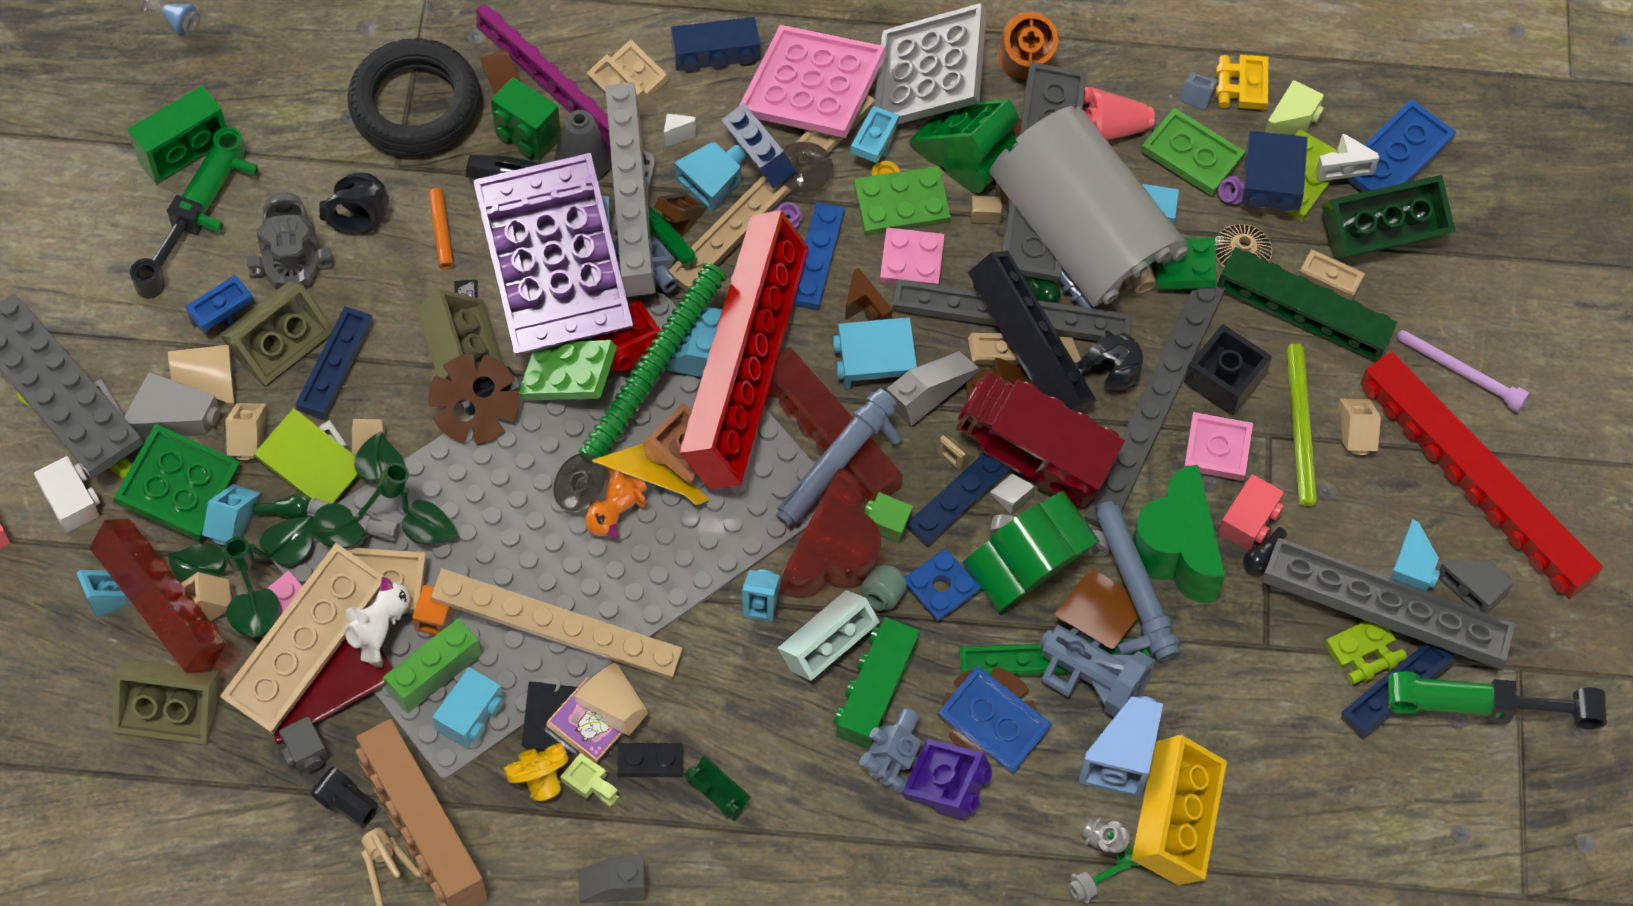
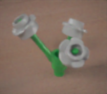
M1099 817L1096 822L1090 819L1081 835L1086 838L1085 846L1090 844L1095 848L1099 846L1105 852L1117 853L1118 864L1093 878L1086 872H1082L1077 876L1075 873L1072 874L1068 889L1076 901L1081 900L1085 904L1089 903V900L1097 895L1096 884L1120 871L1129 869L1131 865L1140 866V864L1131 860L1134 846L1128 844L1129 835L1127 829L1122 827V824L1118 821H1111L1107 825Z

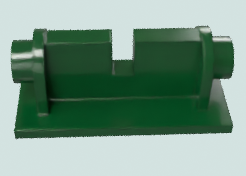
M705 755L701 758L696 768L691 766L684 774L688 778V784L694 785L722 810L724 816L727 815L733 821H736L751 798L747 792Z

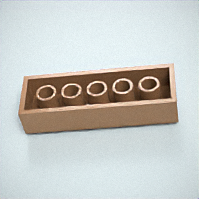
M391 718L356 736L359 748L355 750V753L360 761L358 762L366 779L370 778L378 801L382 806L385 805L389 813L388 817L395 831H400L404 839L403 844L411 859L415 857L419 866L418 871L425 884H430L437 905L479 906L488 901L480 873Z

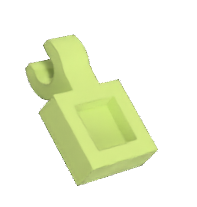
M582 753L577 756L560 776L561 781L585 799L593 792L604 804L612 807L619 798L615 794L617 789L603 780L607 776L606 770Z

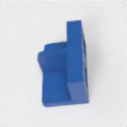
M234 275L185 307L190 323L194 328L199 326L204 333L222 321L230 327L233 324L231 315L253 302L254 299L246 286Z

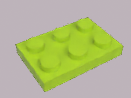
M1298 129L1295 136L1308 137L1304 195L1300 211L1291 210L1285 212L1303 222L1333 182V180L1318 182L1315 171L1319 157L1332 152L1338 153V150Z

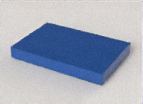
M979 666L973 669L937 714L938 717L1012 775L1052 726L1050 721Z

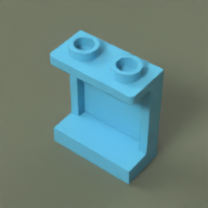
M910 317L838 324V335L833 336L834 353H840L841 361L836 362L837 378L843 379L844 389H851L852 381L901 377L909 370L917 368Z

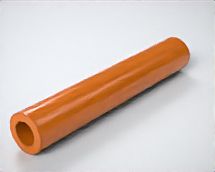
M434 188L429 191L438 264L440 269L447 270L451 269L454 264L444 193L442 189Z

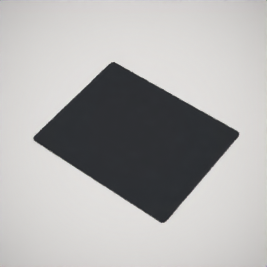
M530 681L527 691L522 747L545 750L552 745L562 743L566 752L580 754L578 750L546 726L547 721L578 687L560 685V688L555 692L557 684ZM611 748L603 757L611 756Z

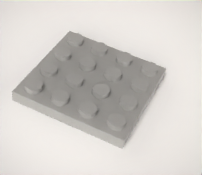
M982 3L883 30L881 46H885L886 56L878 70L875 106L900 115L898 124L979 103L987 8Z

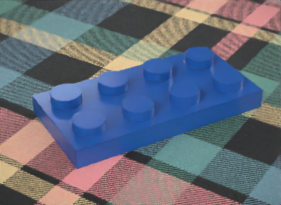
M1411 99L1364 144V146L1379 155L1375 173L1345 179L1362 192L1410 182L1454 139L1456 131Z

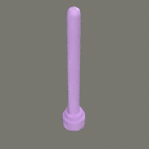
M1405 330L1399 331L1397 334L1400 342L1504 399L1503 402L1508 404L1507 408L1519 413L1530 395V392L1521 387L1516 389L1513 386L1510 389Z

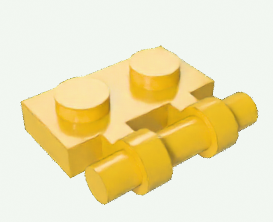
M1240 55L1238 64L1230 63L1229 56H1220L1219 64L1216 67V76L1219 78V85L1216 87L1218 106L1220 108H1228L1230 106V99L1238 98V108L1266 110L1268 105V57ZM1238 77V85L1230 84V78Z

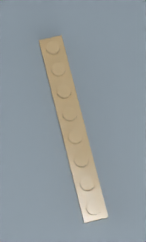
M442 568L430 600L670 680L673 678L682 647Z

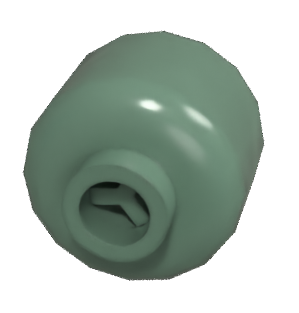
M878 565L871 570L862 583L861 594L867 598L873 610L888 611L893 609L907 589V583L900 570L896 567Z

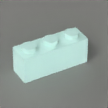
M846 590L781 644L778 650L791 672L811 681L880 623L867 598Z

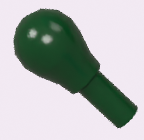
M1024 276L1037 300L1052 303L1059 301L1060 289L1056 283L1050 280Z
M294 494L277 500V502L254 503L253 512L255 516L277 514L278 517L289 519L308 517L307 508L311 499L305 494Z

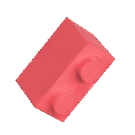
M1252 474L1222 519L1218 534L1247 550L1253 548L1256 542L1261 544L1270 530L1267 524L1271 519L1276 521L1284 509L1285 505L1281 503L1284 491Z

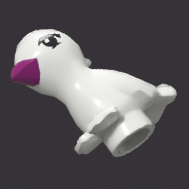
M387 577L381 578L380 590L375 602L371 606L363 610L360 608L355 610L353 607L347 608L345 616L351 622L344 627L347 641L354 648H362L361 660L376 668L383 667L384 662L380 654V647L387 635L389 619L393 625L396 623V620H400L401 615L407 610L410 601L407 588L397 582H391Z

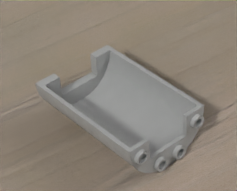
M1073 106L1065 107L1035 123L1015 139L1017 143L1013 145L1011 152L1005 149L990 168L989 173L1093 307L1102 302L1108 304L1116 299L1123 280L1131 275L1134 277L1140 276L1149 268V264L1154 261L1161 262L1162 264L1172 259L1178 261L1189 251L1187 249L1188 243L1080 106L1076 110Z

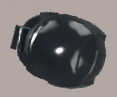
M351 173L336 182L334 187L335 195L320 202L319 218L335 228V231L344 234L356 235L373 230L374 227L381 223L389 207V197L385 185L369 173ZM341 204L353 212V216L339 215L336 211V206Z
M1106 330L1102 337L1075 364L1081 375L1085 371H1097L1100 368H1107L1110 374L1104 381L1107 384L1104 389L1115 391L1126 389L1135 383L1142 370L1144 356L1139 343L1135 342L1132 336L1126 333L1115 335Z

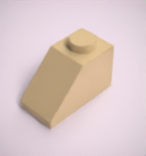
M1340 398L1342 442L1346 449L1357 455H1366L1369 451H1378L1381 416L1371 400Z
M235 404L225 420L227 456H236V459L239 460L254 458V453L263 444L267 404Z
M197 572L161 597L163 626L170 627L211 621L226 612L227 606L232 600L229 579Z

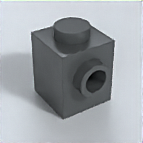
M309 716L279 730L285 745L284 748L280 749L288 766L295 765L299 774L305 771H315L324 762L329 760L325 747Z

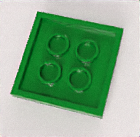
M155 424L116 492L113 503L199 541L203 533L208 501L229 487L240 466V461Z

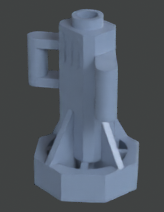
M1060 625L1054 631L1048 629L1040 642V646L1043 647L1042 656L1050 660V663L1041 682L1070 697L1079 678H1082L1093 685L1105 706L1104 711L1114 717L1132 696L1137 698L1141 696L1153 672L1155 660L1139 651L1134 655H1111L1101 649L1104 644L1075 627L1070 631ZM1058 665L1072 673L1068 682L1054 675Z

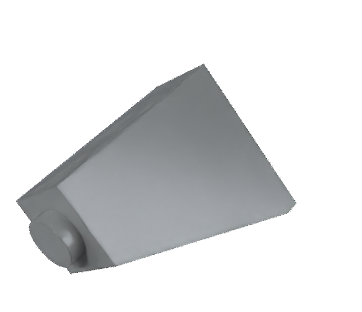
M149 372L124 419L141 438H148L155 424L182 436L207 435L211 425L214 426L218 422L221 411L215 395Z

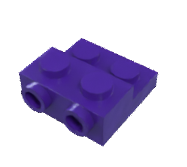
M927 738L902 794L907 800L933 806L937 813L966 820L969 812H976L980 801L978 792L982 785H988L990 782L992 768L983 752Z

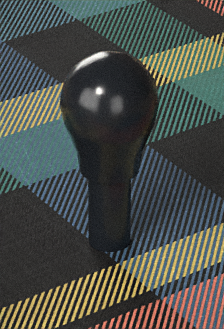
M1278 527L1266 541L1246 552L1243 564L1250 574L1261 575L1266 571L1278 537L1284 539L1287 536L1285 529Z

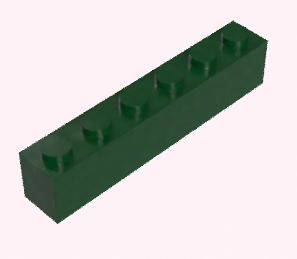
M1237 247L1234 248L1217 283V287L1225 289V293L1375 363L1380 360L1398 323L1383 313L1370 310L1357 301L1349 300L1336 294L1332 289L1316 285L1304 276L1288 272L1278 264L1269 263L1256 257L1252 252L1241 250Z

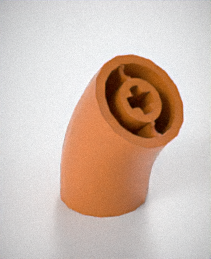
M1033 11L1019 13L1011 18L1001 33L997 59L1001 69L1014 78L1027 80L1030 62L1049 65L1051 57L1057 50L1059 41L1057 29L1053 22L1043 14Z

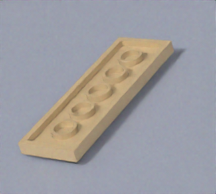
M335 543L220 697L261 727L274 734L346 638L344 627L351 623L345 617L346 609L353 607L355 610L356 608L363 610L369 607L378 595L381 578L385 576Z

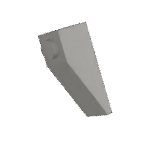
M958 351L909 370L887 388V392L898 403L894 410L913 426L980 371L973 362Z

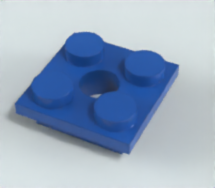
M946 548L904 577L907 588L937 622L981 591V587ZM942 581L947 583L950 588L947 591L940 592L933 585L936 582Z

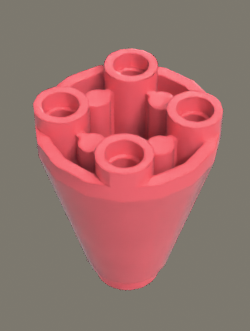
M1085 87L1082 110L1107 141L1141 133L1153 127L1155 113L1152 107L1102 89Z

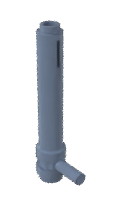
M879 388L866 398L867 403L864 406H860L855 411L853 420L777 508L779 512L776 514V517L788 527L792 523L797 524L872 434H877L881 429L892 444H898L901 441L902 436L888 420L894 414V408L898 404L889 393Z
M1113 500L1106 501L1096 507L1098 511L1096 516L1142 623L1140 629L1143 634L1141 637L1117 644L1115 646L1118 655H1126L1148 647L1151 655L1156 656L1158 662L1171 659L1181 653L1178 647L1181 643L1178 636L1172 633V622L1169 616L1164 614L1119 505H1115Z

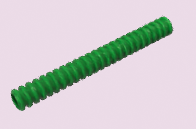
M704 263V270L698 272L699 278H694L692 281L694 285L687 288L688 294H683V301L677 303L678 309H673V316H669L667 318L668 323L662 325L663 331H659L656 334L657 339L652 340L651 344L653 346L646 349L647 355H642V362H638L636 364L637 369L632 370L630 373L632 377L625 380L626 386H621V393H616V400L610 402L611 408L604 411L605 417H600V424H596L594 426L595 431L589 433L590 439L583 442L584 448H579L578 453L585 461L594 466H601V464L595 463L592 460L608 455L607 451L613 449L612 443H617V436L622 435L624 432L622 428L629 425L628 419L634 418L633 412H637L639 410L638 405L644 403L643 397L650 394L649 388H654V381L660 379L659 373H664V366L669 365V359L674 358L676 355L674 351L681 348L680 342H685V335L691 333L690 327H695V320H699L701 318L700 313L705 312L707 309L705 305L712 302L711 297L716 296V289L722 287L721 281H726L727 276L722 269L712 263Z

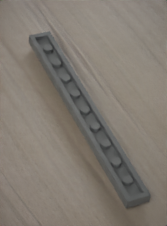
M1220 287L1192 289L1122 436L1125 442L1086 511L1084 520L1088 524L1102 529L1096 516L1098 512L1096 507L1106 501L1113 500L1115 505H1119L1122 512L1186 376L1188 365L1195 357L1225 289Z

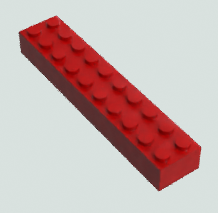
M782 210L751 215L742 247L738 254L736 267L731 277L730 287L724 300L714 340L710 347L707 363L703 370L701 383L695 397L692 413L688 420L685 436L681 443L679 453L709 489L742 484L809 247Z

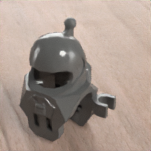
M281 192L269 197L263 207L262 225L256 229L262 257L247 256L249 278L262 276L265 273L268 281L276 289L281 288L288 281L300 283L303 286L310 285L317 273L316 267L320 269H333L331 249L322 248L316 251L315 226L313 222L308 220L304 204L298 196L292 193Z

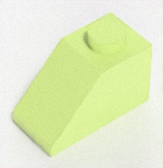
M1293 80L1270 116L1265 132L1290 135L1295 134L1298 129L1304 132L1307 131L1312 122L1318 123L1325 108L1321 106L1324 94Z

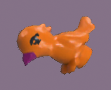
M604 466L609 471L610 476L606 487L605 500L600 502L595 497L594 502L589 503V509L585 518L586 528L595 536L619 538L617 523L620 514L631 508L635 503L641 509L646 507L643 493L647 491V486L642 479Z

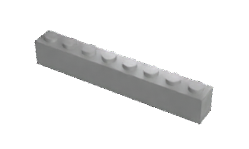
M634 82L608 85L605 88L622 282L626 297L656 293L640 112Z

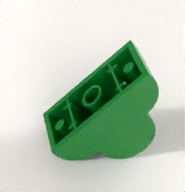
M1010 99L979 101V103L935 114L909 142L927 161L937 166H943L954 181L965 189L978 193L994 179L989 171L999 155L1005 149L1011 152L1013 145L1017 143L1015 139L1018 136L1013 129L1017 126L1019 117Z
M1191 465L1180 469L1172 476L1165 497L1154 499L1142 508L1138 516L1133 541L1150 578L1156 580L1173 579L1178 590L1188 599L1199 603H1213L1217 601L1225 573L1199 465Z
M1061 491L1042 504L1039 503L1032 506L1004 525L989 538V541L970 554L963 561V565L999 614L1100 543V540L1066 493Z

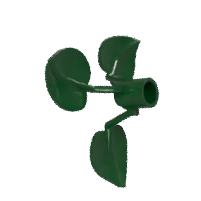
M378 432L370 437L360 447L354 459V468L363 480H378V487L374 494L354 517L351 510L342 504L328 503L323 505L316 511L310 531L315 539L329 547H333L335 543L344 549L357 545L365 534L364 528L357 521L365 515L379 495L382 494L386 498H395L401 495L403 512L407 514L403 518L401 526L406 536L413 542L421 545H435L452 540L457 536L456 528L451 520L435 504L426 500H416L412 503L411 508H409L407 498L409 489L405 487L409 478V472L405 467L402 456L387 441L382 432Z
M293 518L271 526L260 538L259 543L262 550L256 548L253 543L249 545L248 541L243 537H233L225 543L224 551L215 544H196L184 550L169 553V563L174 575L181 583L197 572L218 577V574L226 572L228 562L234 570L240 571L248 594L237 595L230 601L226 611L227 619L231 627L237 632L252 638H259L268 633L278 620L280 604L276 594L270 589L264 588L254 592L247 570L254 562L253 553L265 559L273 556L275 562L282 566L300 563L308 556L312 547V533L310 532L312 518Z

